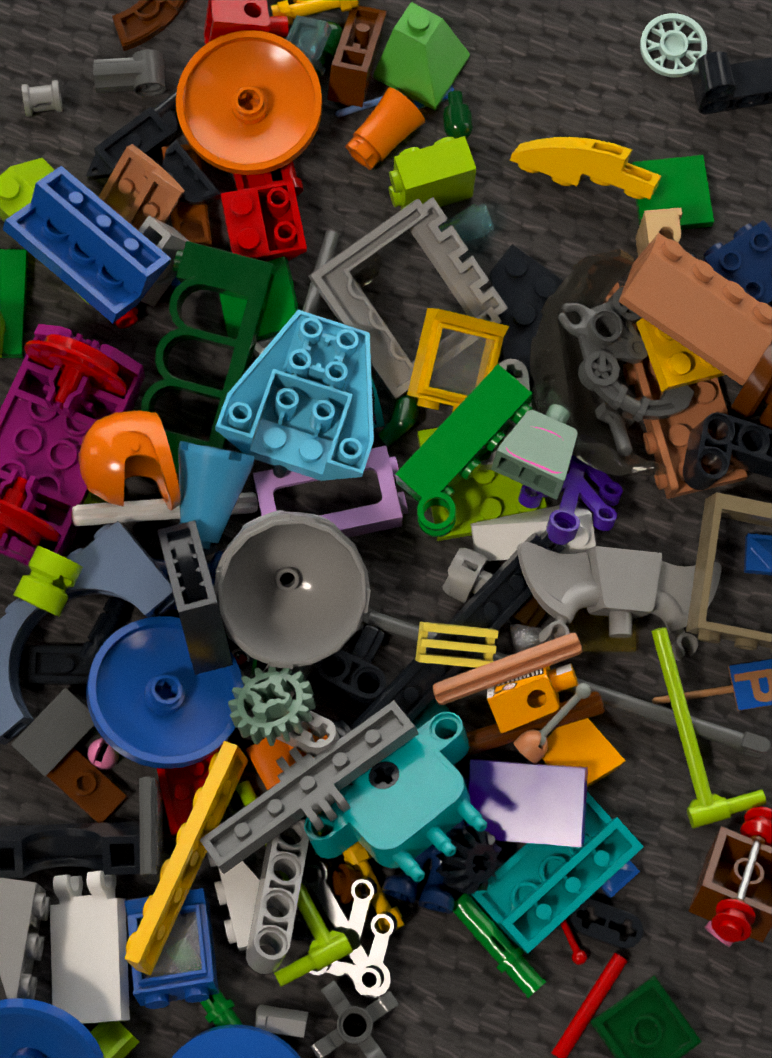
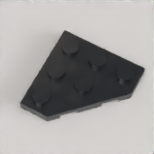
M512 244L490 271L491 287L494 286L508 307L498 315L502 321L500 324L509 326L501 346L503 360L517 359L526 366L529 375L530 391L535 394L578 340V337L564 329L558 316L561 313H565L572 324H578L581 321V317L576 311H563V305L566 303H579L590 309L598 305ZM507 370L515 379L521 378L520 376H514L513 370Z

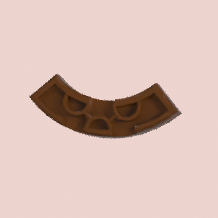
M139 0L129 9L113 15V23L123 52L149 41L163 31L180 13L187 0Z

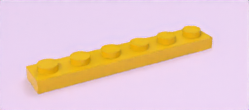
M224 741L220 751L213 755L209 764V775L204 786L200 787L195 793L193 810L187 823H183L178 830L176 847L170 859H167L161 867L159 884L154 894L150 895L144 904L142 921L137 931L133 932L127 941L124 959L139 972L151 976L207 853L199 839L219 826L246 767L248 759L238 745Z

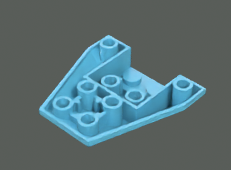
M297 310L227 393L215 430L244 454L255 456V460L274 466L281 465L289 471L320 481L362 477L374 442L370 333Z

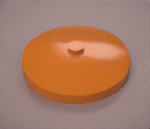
M237 31L210 41L189 60L177 86L176 111L184 137L203 160L218 169L234 174H264L291 163L311 143L319 127L322 115L321 86L310 60L298 47L288 40L264 31Z

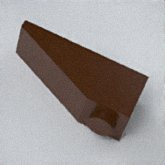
M360 5L350 10L331 65L327 100L339 102L346 106L363 107L387 11Z

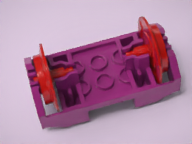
M38 324L34 332V339L26 342L24 346L26 356L0 408V554L12 558L29 567V561L41 540L58 542L52 552L63 557L66 556L80 526L73 524L72 507L84 504L89 493L81 476L79 452L83 437L95 421L113 413L133 411L140 388L145 379L142 364L115 347L107 344H102L100 347L99 341L84 340L83 335L77 333L76 337H73L70 329L45 324Z

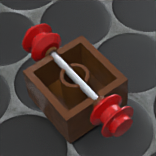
M754 807L745 813V823L740 829L741 834L722 826L720 827L707 852L688 911L711 921V926L715 933L728 942L744 941L750 937L763 943L772 928V809Z

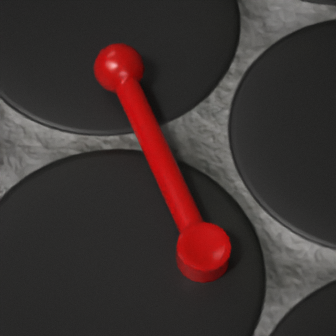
M565 919L560 925L572 949V961L576 965H582L587 960V954L579 948L568 921Z

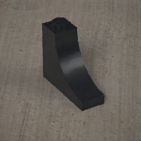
M193 520L157 530L195 675L233 665L196 521Z

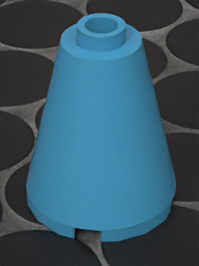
M180 441L178 448L179 489L181 497L180 524L195 520L202 547L209 549L210 543H218L254 465L255 456Z

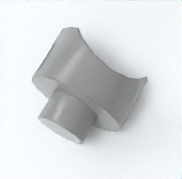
M459 548L448 569V577L442 586L444 592L466 604L471 594H476L493 576V574L484 570L488 558L471 549Z

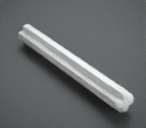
M241 493L231 515L256 512L258 509L256 493ZM164 499L124 501V506L110 503H95L72 507V521L75 526L113 524L117 521L127 523L180 519V505L173 510H169Z

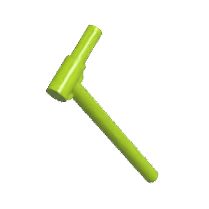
M662 627L652 630V636L697 798L693 799L687 808V815L692 828L731 818V814L765 805L766 797L762 789L730 799H725V797L722 798L715 793H711L667 628Z
M244 781L236 786V791L245 807L258 798L249 781ZM279 871L283 880L288 881V876ZM302 883L297 906L315 940L311 943L308 955L274 972L281 987L314 969L319 971L353 952L344 933L334 930L328 931L307 889Z

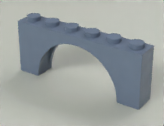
M119 521L114 524H106L95 533V540L84 549H76L66 557L83 567L75 586L69 587L65 591L69 597L68 600L86 595L114 596L132 603L148 618L160 616L175 603L170 580L127 527ZM20 598L8 605L5 609L6 614L0 619V744L3 745L10 742L34 721L21 693L19 680L20 660L30 633L48 613Z

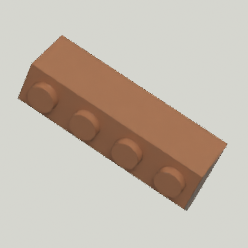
M660 233L654 237L633 262L619 302L731 379L743 385L772 342V307L757 301L747 294L739 284L728 281L715 272L707 262L696 259L683 250L678 242L667 239Z

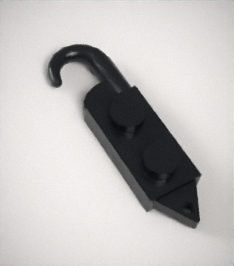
M177 91L155 107H149L94 148L95 156L86 174L87 179L109 178L126 147L131 144L150 157L173 140L178 132L177 119L173 113L176 109Z

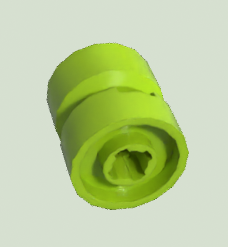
M37 546L28 564L31 573L30 575L22 576L13 595L60 617L69 598L65 591L67 588L75 586L83 567L55 552Z

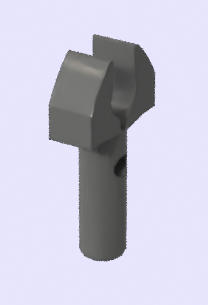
M603 401L595 410L597 419L610 425L618 454L623 457L628 456L632 453V446L627 429L635 422L632 419L633 415L621 408L614 410L607 402Z

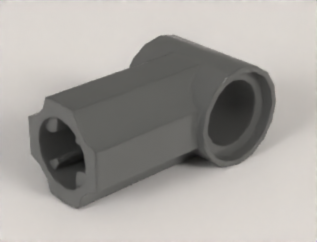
M140 50L135 52L130 58L94 60L93 75L96 93L134 91L140 96H158L166 90L165 60L163 53L160 51Z

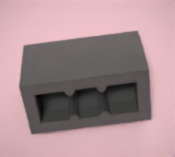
M65 687L16 738L11 746L43 776H46L94 726L89 709Z

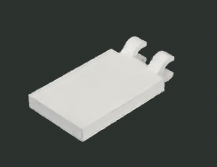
M104 871L88 872L86 879L87 887L92 895L85 896L81 895L83 889L81 876H54L53 889L60 904L50 905L52 1005L71 1014L82 1024L130 1020L128 962L124 959L127 944L125 899L115 898L116 875H104Z

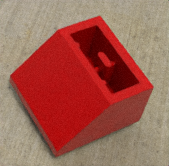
M293 180L221 193L231 253L266 262L283 256L290 261L307 251Z

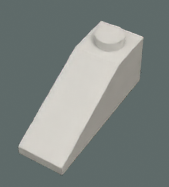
M580 501L577 502L574 512L580 520L579 529L576 537L567 543L561 554L581 553L596 546L592 513ZM560 505L471 523L474 551L487 557L488 561L508 560L517 550L518 545L525 542L533 533H537L540 536L546 530L550 514L555 510H559ZM551 541L548 546L550 547L554 542Z

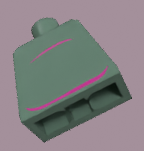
M557 404L550 405L545 415L535 410H528L498 447L491 470L557 500L567 475L578 434L575 428L566 425L570 417L569 411Z

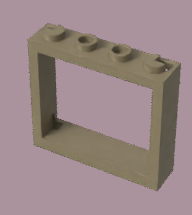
M716 492L705 499L686 632L698 634V640L708 643H720L721 639L735 641L734 647L744 650H757L758 646L771 648L770 654H772V634L706 621L721 517L772 527V503Z

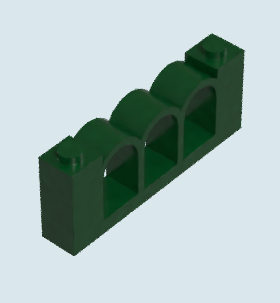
M186 241L184 250L178 249L173 264V271L177 272L176 277L181 284L175 288L170 298L169 311L178 329L166 334L156 348L155 362L164 380L154 383L146 391L142 399L141 411L154 412V406L158 398L172 390L185 391L219 400L220 402L209 442L165 430L176 474H179L178 448L180 441L225 450L228 448L229 441L217 432L215 427L227 393L250 367L276 273V268L272 263ZM209 290L247 300L237 340L194 329L186 325L181 315L185 299L193 292ZM195 340L233 350L223 391L172 376L168 368V356L172 348L179 342Z

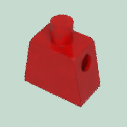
M208 0L203 33L205 45L222 35L244 30L264 31L282 38L288 37L287 16H269L267 0Z

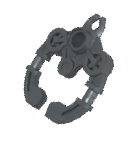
M620 287L606 303L592 309L579 303L564 304L562 307L563 311H576L581 317V321L578 324H572L565 313L559 314L558 319L564 329L578 337L584 361L579 365L578 376L581 383L588 390L595 391L614 410L621 408L632 414V419L637 422L642 419L658 420L670 418L684 411L689 406L694 391L687 385L663 391L660 400H650L648 397L643 396L638 401L626 394L627 386L620 385L616 381L620 371L617 361L638 364L648 356L641 335L633 327L642 317L619 302L624 287ZM595 327H599L604 332L605 337L601 336Z

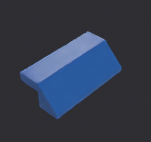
M62 166L36 182L31 203L7 218L3 226V230L111 323L116 322L139 304L171 262V258Z

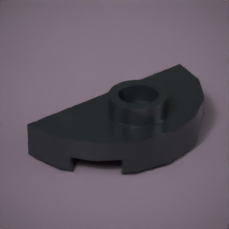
M175 140L166 149L162 168L184 189V193L179 200L192 205H204L221 199V193L177 140Z

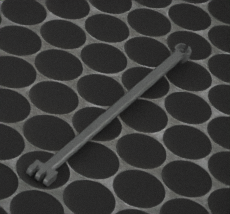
M368 608V612L356 631L362 633L364 627L370 625L377 627L382 632L417 643L419 626ZM428 632V639H433L438 633ZM496 651V654H493V661L509 655ZM477 652L472 658L483 659L484 653ZM577 678L578 685L586 683L591 687V693L598 692L601 695L604 706L678 730L672 709ZM577 686L563 690L562 692L574 695L576 693ZM691 716L695 735L737 749L736 752L753 758H761L770 749V741L765 737L747 731L741 733Z

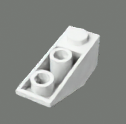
M207 852L210 867L217 866V864L214 862L210 854ZM241 861L225 874L219 869L222 881L214 882L219 904L228 905L231 919L224 921L229 944L237 942L239 951L247 949L260 882L247 865ZM267 907L268 912L272 916L280 918L278 909Z

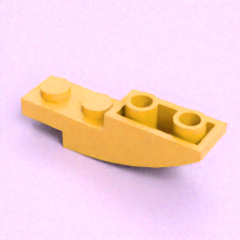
M578 137L537 139L521 143L510 158V161L518 163L519 168L530 173H544L551 176L554 182L563 186H578L584 176L588 175L594 183L602 186L614 185L624 189L626 195L636 199H644V197L651 199L661 178L659 174L628 163L632 149L596 139Z

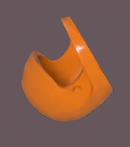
M140 410L117 412L92 424L83 437L79 452L80 473L91 493L110 504L124 506L125 480L130 477L141 476L149 478L157 484L169 510H173L181 504L180 489L171 450L161 419L157 413Z

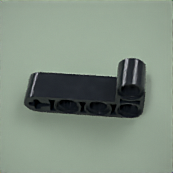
M716 51L698 58L691 75V82L699 113L707 115L772 104V57L730 64L726 52Z
M715 412L710 414L694 427L689 435L683 465V478L685 482L695 490L708 489L727 473L729 465L772 479V429L724 413ZM708 429L715 434L717 440L710 436ZM742 441L749 445L751 451L746 449ZM701 463L708 467L710 474L703 470Z

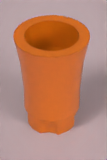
M389 87L368 118L353 133L354 137L346 144V149L358 163L368 170H372L379 161H383L408 135L425 123V118L405 95Z

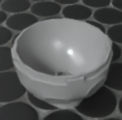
M283 510L268 513L242 526V529L223 552L216 569L214 591L224 630L228 638L250 657L269 664L270 667H290V669L311 665L338 652L359 629L365 614L368 612L371 592L368 570L355 544L334 523L319 515L303 512H284ZM283 573H292L294 575L293 581L289 584L282 583L280 577Z

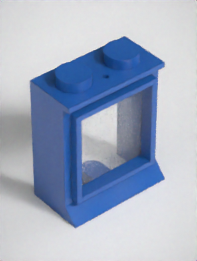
M203 888L189 890L151 976L137 971L132 966L133 995L140 1006H145L149 1009H159L168 1006L170 1001L185 999L187 1002L195 1003L209 999V995L219 994L210 905ZM148 897L124 901L129 937L133 932L137 931L142 921L143 908Z

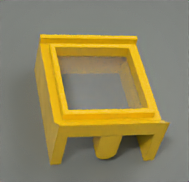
M427 308L407 395L418 398V406L439 410L440 403L453 406V412L497 365L503 338L509 326L442 309Z

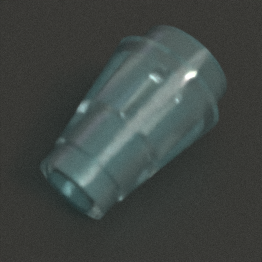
M474 203L439 225L440 231L452 225L463 242L488 237L487 233L495 231L485 203L478 206Z

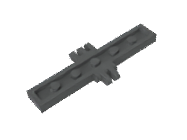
M393 700L314 758L310 753L302 757L294 747L288 751L295 761L293 765L289 766L282 756L276 760L283 771L277 775L280 782L199 839L221 872L225 874L305 815L315 829L320 831L324 828V824L317 815L324 812L330 822L338 818L330 807L335 802L344 813L351 807L339 791L419 733L415 725Z

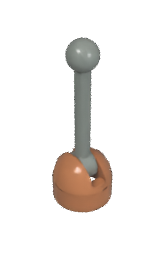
M580 683L576 687L574 696L541 731L535 729L525 731L513 742L514 746L529 761L537 764L548 750L546 736L581 699L590 696L591 687L586 683Z

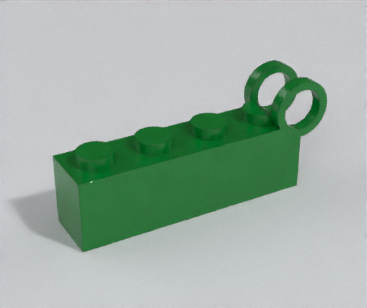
M499 364L493 368L395 473L396 483L419 503L417 507L419 526L425 534L431 537H443L450 533L455 526L456 507L452 497L456 491L453 487L462 477L465 480L470 479L481 466V462L478 460L486 451L495 452L507 437L504 432L513 422L517 425L528 410H532V407L529 406L532 401V392ZM433 506L444 507L449 512L448 518L438 524L429 522L424 514Z

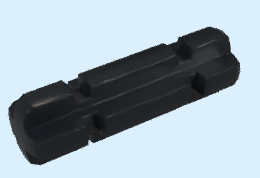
M115 597L107 600L103 607L105 612L100 613L87 637L89 641L84 643L79 652L80 660L83 663L92 665L100 647L117 631L119 627L118 622L123 620L127 612L125 601Z

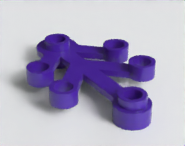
M585 437L576 438L569 464V474L566 475L561 489L563 496L559 510H555L550 514L546 526L549 539L559 545H565L576 537L580 526V520L574 514L578 497L594 513L592 520L595 528L602 531L611 530L617 518L616 511L609 506H615L619 503L623 489L618 483L613 482L598 465L600 460L599 448L591 439ZM585 472L600 487L598 495L583 478ZM523 485L518 500L524 507L537 508L542 498L547 497V495Z

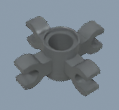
M335 981L322 988V993L339 1017L337 1019V1028L310 1046L317 1058L326 1057L345 1042L358 1045L366 1058H386L371 1036L375 1021L398 1006L399 1003L392 993L388 991L363 1009L356 1006L352 1007ZM357 1014L364 1018L366 1031L361 1036L350 1037L344 1032L343 1022L349 1015Z

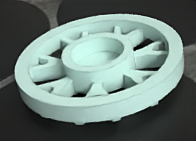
M677 13L663 14L654 18L645 27L640 40V51L645 63L656 73L667 77H682L693 72L697 61L694 56H699L698 58L706 54L707 38L701 26L692 18ZM672 21L674 30L665 32L662 23ZM685 25L694 30L688 37L681 32ZM649 32L661 37L660 43L648 40ZM700 43L701 51L687 50L688 44ZM659 50L662 56L653 60L648 52ZM686 56L693 64L685 67L680 59ZM665 59L674 61V69L663 67Z

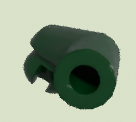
M405 395L397 400L391 421L378 433L380 439L387 446H393L416 423L421 406L417 405L418 400L415 397Z

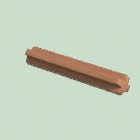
M570 633L437 682L433 685V693L438 704L445 705L580 655L582 653V646L576 633Z

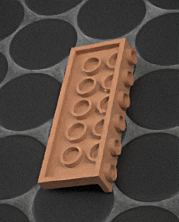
M618 281L610 283L607 296L603 297V303H606L620 288ZM635 323L633 327L640 334L638 326ZM649 356L638 364H631L629 362L623 364L626 383L628 386L633 385L637 398L634 399L640 401L643 396L648 397L650 400L661 399L663 392L660 389ZM718 377L687 385L694 391L689 406L679 414L666 419H643L647 430L646 433H643L644 445L648 455L654 454L657 467L653 469L655 483L659 490L664 489L667 499L703 491L695 490L688 486L683 478V465L691 430L712 413L719 412L729 415ZM708 429L710 436L717 440L715 434ZM701 463L703 470L710 474L708 467ZM729 465L727 473L708 489L744 481L748 477L746 470Z

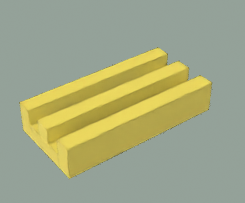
M420 622L415 660L422 663L478 668L494 662L493 654H496L495 638L498 639V630ZM428 632L486 638L485 644L428 639ZM426 647L481 652L484 654L483 659L426 654Z

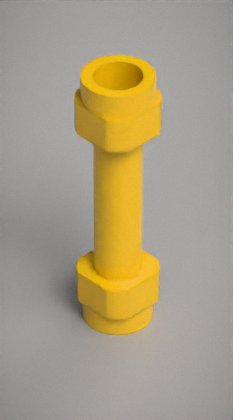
M288 0L271 5L273 16H287L288 25H292L295 18L339 7L341 12H345L359 7L358 0H307L289 5Z
M356 842L343 852L344 861L346 864L351 865L352 868L359 870L362 877H370L376 882L378 890L376 896L371 899V903L377 915L386 911L396 917L397 930L404 926L401 919L402 915L397 906L391 908L384 892L381 890L382 888L368 862L372 856L359 842ZM362 883L367 895L369 896V886L365 883ZM380 918L378 921L380 929L389 931V921L385 918Z

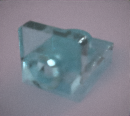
M296 15L286 40L294 44L306 55L318 76H323L326 69L320 63L319 58L332 27L327 21Z

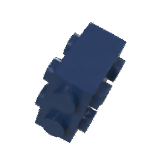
M763 220L755 226H752L751 223L743 226L733 235L734 239L723 245L719 242L710 247L703 254L705 257L703 261L707 262L715 272L728 281L739 284L747 294L757 301L772 307V229Z

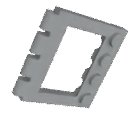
M434 197L423 204L419 199L414 200L308 276L341 324L370 333L371 368L392 399H396L408 390L415 360L413 362L410 361L349 272L351 269L409 229L467 316L500 324L502 321L498 315L508 308L494 286L483 293L479 288L486 284L489 279L473 256L461 262L459 257L469 249L454 227L450 225L443 231H440L438 226L448 218ZM454 331L439 342L433 371L480 337Z

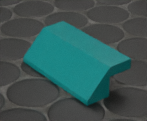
M587 792L583 847L526 843L495 871L497 880H488L487 891H476L475 894H470V896L492 921L528 954L644 846L618 817L611 819Z

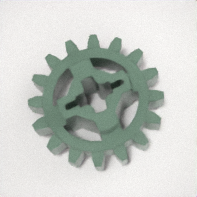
M269 666L266 673H263L259 668H255V677L250 679L247 676H243L241 679L244 687H233L232 692L235 699L228 701L232 712L230 717L235 728L239 729L243 738L251 735L254 744L257 745L263 738H267L270 746H274L276 737L281 736L285 742L290 741L289 732L295 731L301 734L303 729L300 723L302 721L311 722L313 718L310 710L316 708L313 698L314 693L309 681H305L301 671L293 674L290 667L283 668L281 672H277L276 667ZM291 691L296 694V700L292 699ZM248 709L252 710L253 718L248 715Z

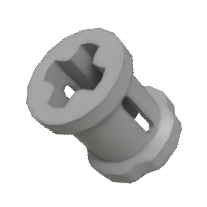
M58 80L52 81L51 85L35 87L22 84L23 103L27 117L33 116L34 112L55 110L57 113L63 112Z

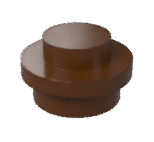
M340 864L332 872L328 883L340 904L354 901L351 894L352 884L362 878L360 871L353 869L348 864ZM360 883L359 885L360 894L362 891V883Z

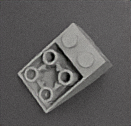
M0 878V977L7 999L24 998L34 1000L37 989V977L32 976L34 960L40 961L42 957L44 937L39 936L41 920H48L51 898L46 897V890L36 882Z

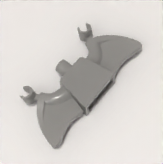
M523 542L518 545L519 563L530 591L541 607L555 618L554 622L550 623L539 633L541 643L551 634L554 635L555 639L570 634L566 623L572 622L579 609L587 607L591 615L609 616V636L613 638L632 637V619L640 618L650 613L662 619L669 633H674L676 640L671 646L675 660L680 661L685 656L682 645L687 648L690 656L696 652L698 648L697 638L690 633H685L684 630L688 621L696 565L676 566L662 561V553L595 546L582 553L561 554L530 542ZM714 562L708 607L713 600L720 580L722 568L718 562Z

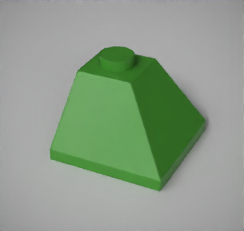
M411 2L394 27L375 69L373 78L436 111L468 61L470 53L443 18Z

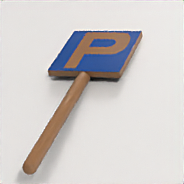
M772 659L728 666L732 683L730 686L684 693L686 700L734 693L737 711L772 706ZM669 695L654 697L652 703L656 705L670 703Z

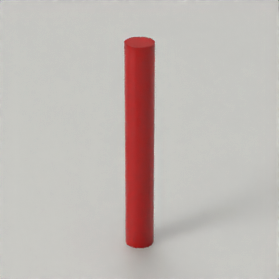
M617 953L613 954L551 1052L556 1058H567L628 962L625 958Z

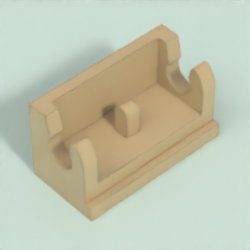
M682 208L644 211L636 235L638 256L658 233L667 239H672L679 243L681 238L680 220Z

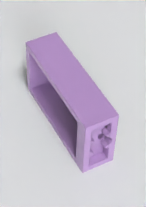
M386 446L371 449L364 471L373 470L377 474L382 500L377 504L320 515L334 523L346 537L402 526V515L408 514L405 494L403 491L397 493L395 486V473L399 470L395 456L389 457ZM273 469L253 473L261 516L277 511L273 496L277 489L318 480L287 470V475L283 478L275 477Z

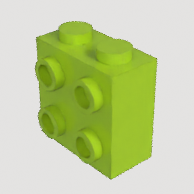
M465 136L456 139L454 137H445L436 141L432 146L422 149L411 147L395 156L394 171L389 172L392 186L388 187L394 207L400 206L402 210L416 199H419L423 204L434 197L441 207L473 197L476 166Z

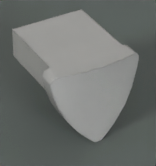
M260 1004L256 1009L255 1027L271 1033L304 1038L309 1012Z

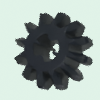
M470 825L463 826L462 829H451L450 840L456 847V852L450 857H447L443 852L436 854L435 856L442 862L436 872L443 876L444 884L449 888L458 890V892L475 894L476 891H487L488 880H497L494 871L497 866L502 865L497 859L502 848L495 843V836L491 835L490 832H478Z

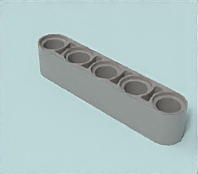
M306 815L269 841L266 846L246 950L248 965L260 974L274 972L281 964L290 947L309 842L304 829ZM281 836L291 837L296 844L285 843ZM273 871L285 873L289 880L283 881L278 879ZM267 907L278 909L283 917L277 918L272 916L268 912ZM259 945H270L275 950L276 955L264 953Z

